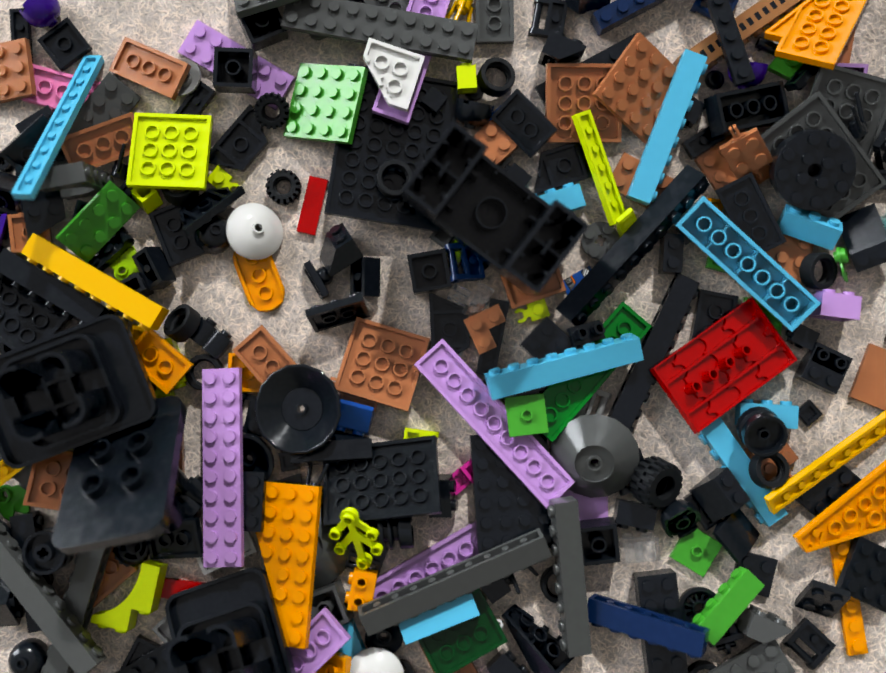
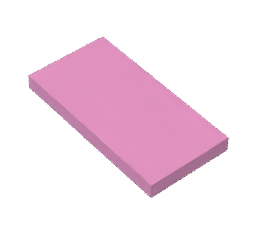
M33 64L37 96L24 98L22 101L43 107L49 105L56 109L73 75ZM94 81L85 101L101 82Z

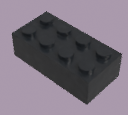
M783 80L718 93L703 99L711 137L730 134L728 128L730 126L733 128L732 125L734 124L737 125L739 131L775 124L789 113Z

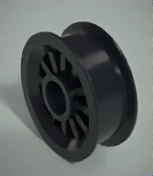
M693 587L683 592L679 599L682 620L692 623L694 616L697 613H701L705 608L706 602L716 594L704 587ZM702 603L701 610L695 611V605Z

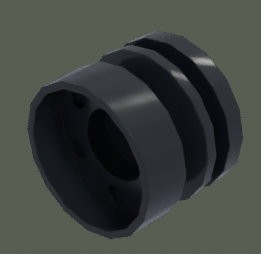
M412 517L375 521V528L379 531L377 541L383 545V551H386V542H389L390 550H394L395 541H399L401 549L414 548L413 525H411Z

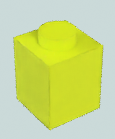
M461 63L460 66H456L457 93H477L476 64Z
M133 188L130 190L136 203L148 215L163 204L156 189Z

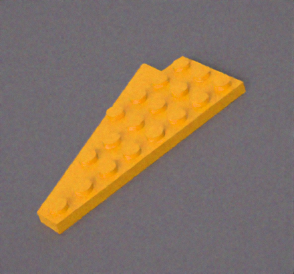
M806 0L767 29L764 33V39L779 42L775 50V57L834 70L868 0Z
M886 460L793 535L804 552L808 553L886 529Z
M266 481L263 532H256L286 645L287 647L307 649L309 647L322 486Z

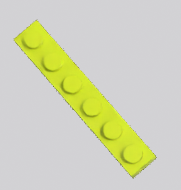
M591 109L571 117L609 226L616 224V219L625 212V208Z

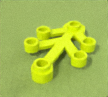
M347 507L341 511L339 516L341 521L336 527L331 528L329 537L335 541L339 540L342 531L348 526L350 532L340 542L336 543L334 552L338 555H343L347 546L353 541L358 556L356 565L359 569L366 570L373 561L371 554L380 556L384 547L382 544L375 542L379 531L359 519V512L355 508ZM357 527L366 532V535L358 531ZM362 543L371 548V554L364 551Z

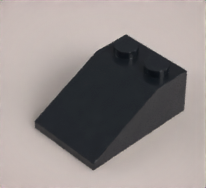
M875 203L838 219L843 223L842 236L857 273L886 262V229Z

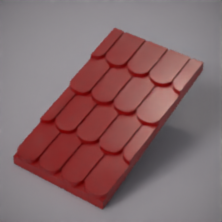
M750 297L652 367L650 372L665 393H667V396L694 434H696L798 359L754 298Z

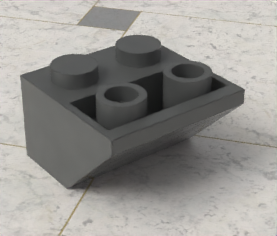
M750 604V607L747 606L736 622L737 628L744 635L764 644L790 634L792 631L786 625L787 622L781 619L780 616L772 612L766 613L753 604Z

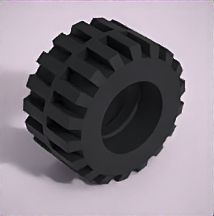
M658 456L647 457L639 463L638 467H635L634 474L631 475L630 492L635 499L651 509L663 510L674 502L680 494V489L683 485L681 483L683 481L681 470Z

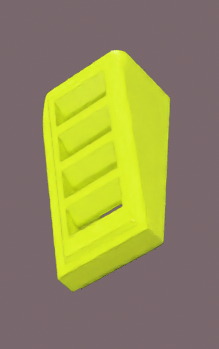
M628 208L616 219L620 238L637 220L632 208Z

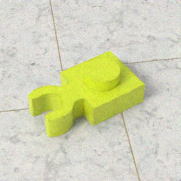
M219 165L207 177V181L217 189L228 187L231 191L232 188L239 186L237 183H231L233 177Z
M544 298L526 304V310L520 308L514 311L515 314L519 312L523 314V319L518 320V323L525 322L528 317L533 322L550 316Z

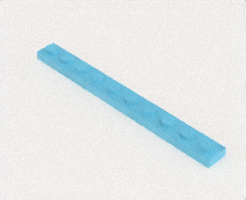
M102 55L83 56L11 192L14 199H35L105 62Z

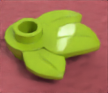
M131 246L110 265L114 270L115 278L119 281L133 273L139 272L132 258L137 253L134 246ZM126 269L123 274H120L121 270Z

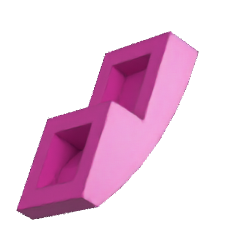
M471 459L452 473L453 480L456 481L455 496L473 483Z

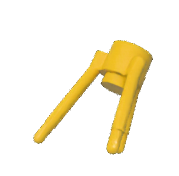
M473 0L454 1L452 8L445 18L449 19L456 10L457 13L454 20H458L460 15L468 13L467 22L471 23V16L474 10L472 7Z

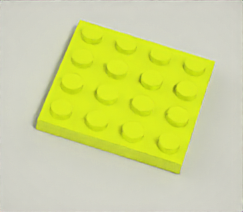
M135 112L126 186L128 188L206 191L213 117L211 115Z

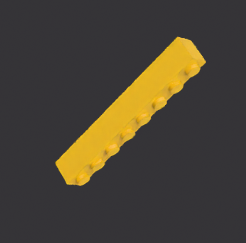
M32 233L21 251L23 255L27 256L26 260L36 266L38 263L43 266L42 270L51 275L54 273L58 274L59 280L67 284L70 282L75 284L74 288L82 293L87 291L91 294L90 298L99 303L101 301L106 302L107 308L114 312L118 310L123 312L122 317L132 322L135 319L140 322L138 326L147 331L150 329L158 331L170 311L35 233Z

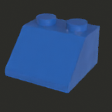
M340 399L341 417L336 431L345 432V430L353 431V435L362 437L369 435L374 417V407Z

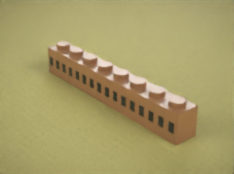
M760 0L735 18L744 46L749 42L748 39L750 37H758L765 31L763 28L767 25L773 26L780 20V16L783 14L786 16L795 9L796 5L802 4L806 0ZM716 31L689 49L708 57L706 60L708 70L718 64L717 60L721 57L725 59ZM679 56L674 61L673 64L675 65V67H677V64L681 56Z

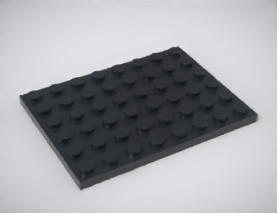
M348 63V66L366 67L368 69L367 66ZM369 70L352 145L335 143L324 214L439 233V227L404 202L402 197L391 199L384 196L377 187L376 176L380 166L389 160L405 162L414 174L453 121L456 122L455 105L460 95L457 93V82L425 77L409 125L372 113L379 87ZM432 86L448 97L436 114L420 103ZM392 168L384 174L383 182L388 189L399 190L405 186L406 176L400 169Z

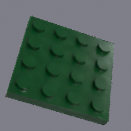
M480 588L472 592L480 612L479 616L418 640L435 673H454L508 642Z

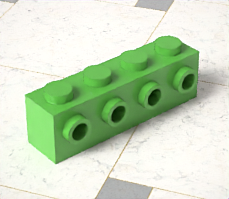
M741 566L732 571L729 580L718 588V593L706 602L705 608L701 613H697L692 620L693 624L710 629L708 642L715 646L765 586L754 574Z

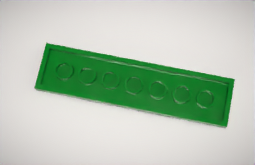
M621 302L603 323L605 329L604 339H617L622 334L632 333L641 340L652 326L628 305ZM602 340L595 341V342H591V343L598 344V343H601ZM616 368L549 385L543 392L549 433H542V435L550 442H553Z

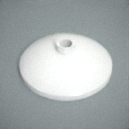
M243 204L230 214L226 222L225 232L229 245L238 255L246 259L262 260L268 258L278 250L282 243L283 227L280 219L270 208L262 204ZM255 226H259L261 231H257Z
M371 647L358 652L351 659L350 673H404V669L394 653L384 648Z

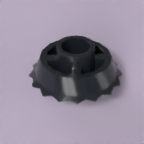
M147 539L113 546L114 559L126 567L142 565L143 561L148 559Z

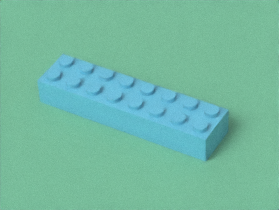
M701 196L682 215L679 221L674 224L791 332L821 304L706 197Z

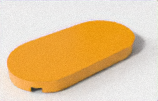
M234 252L233 263L249 304L258 311L271 312L276 310L284 301L285 289L272 255L262 260H250Z

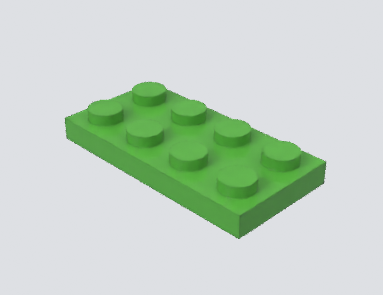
M109 180L55 237L88 263L138 211L140 206Z

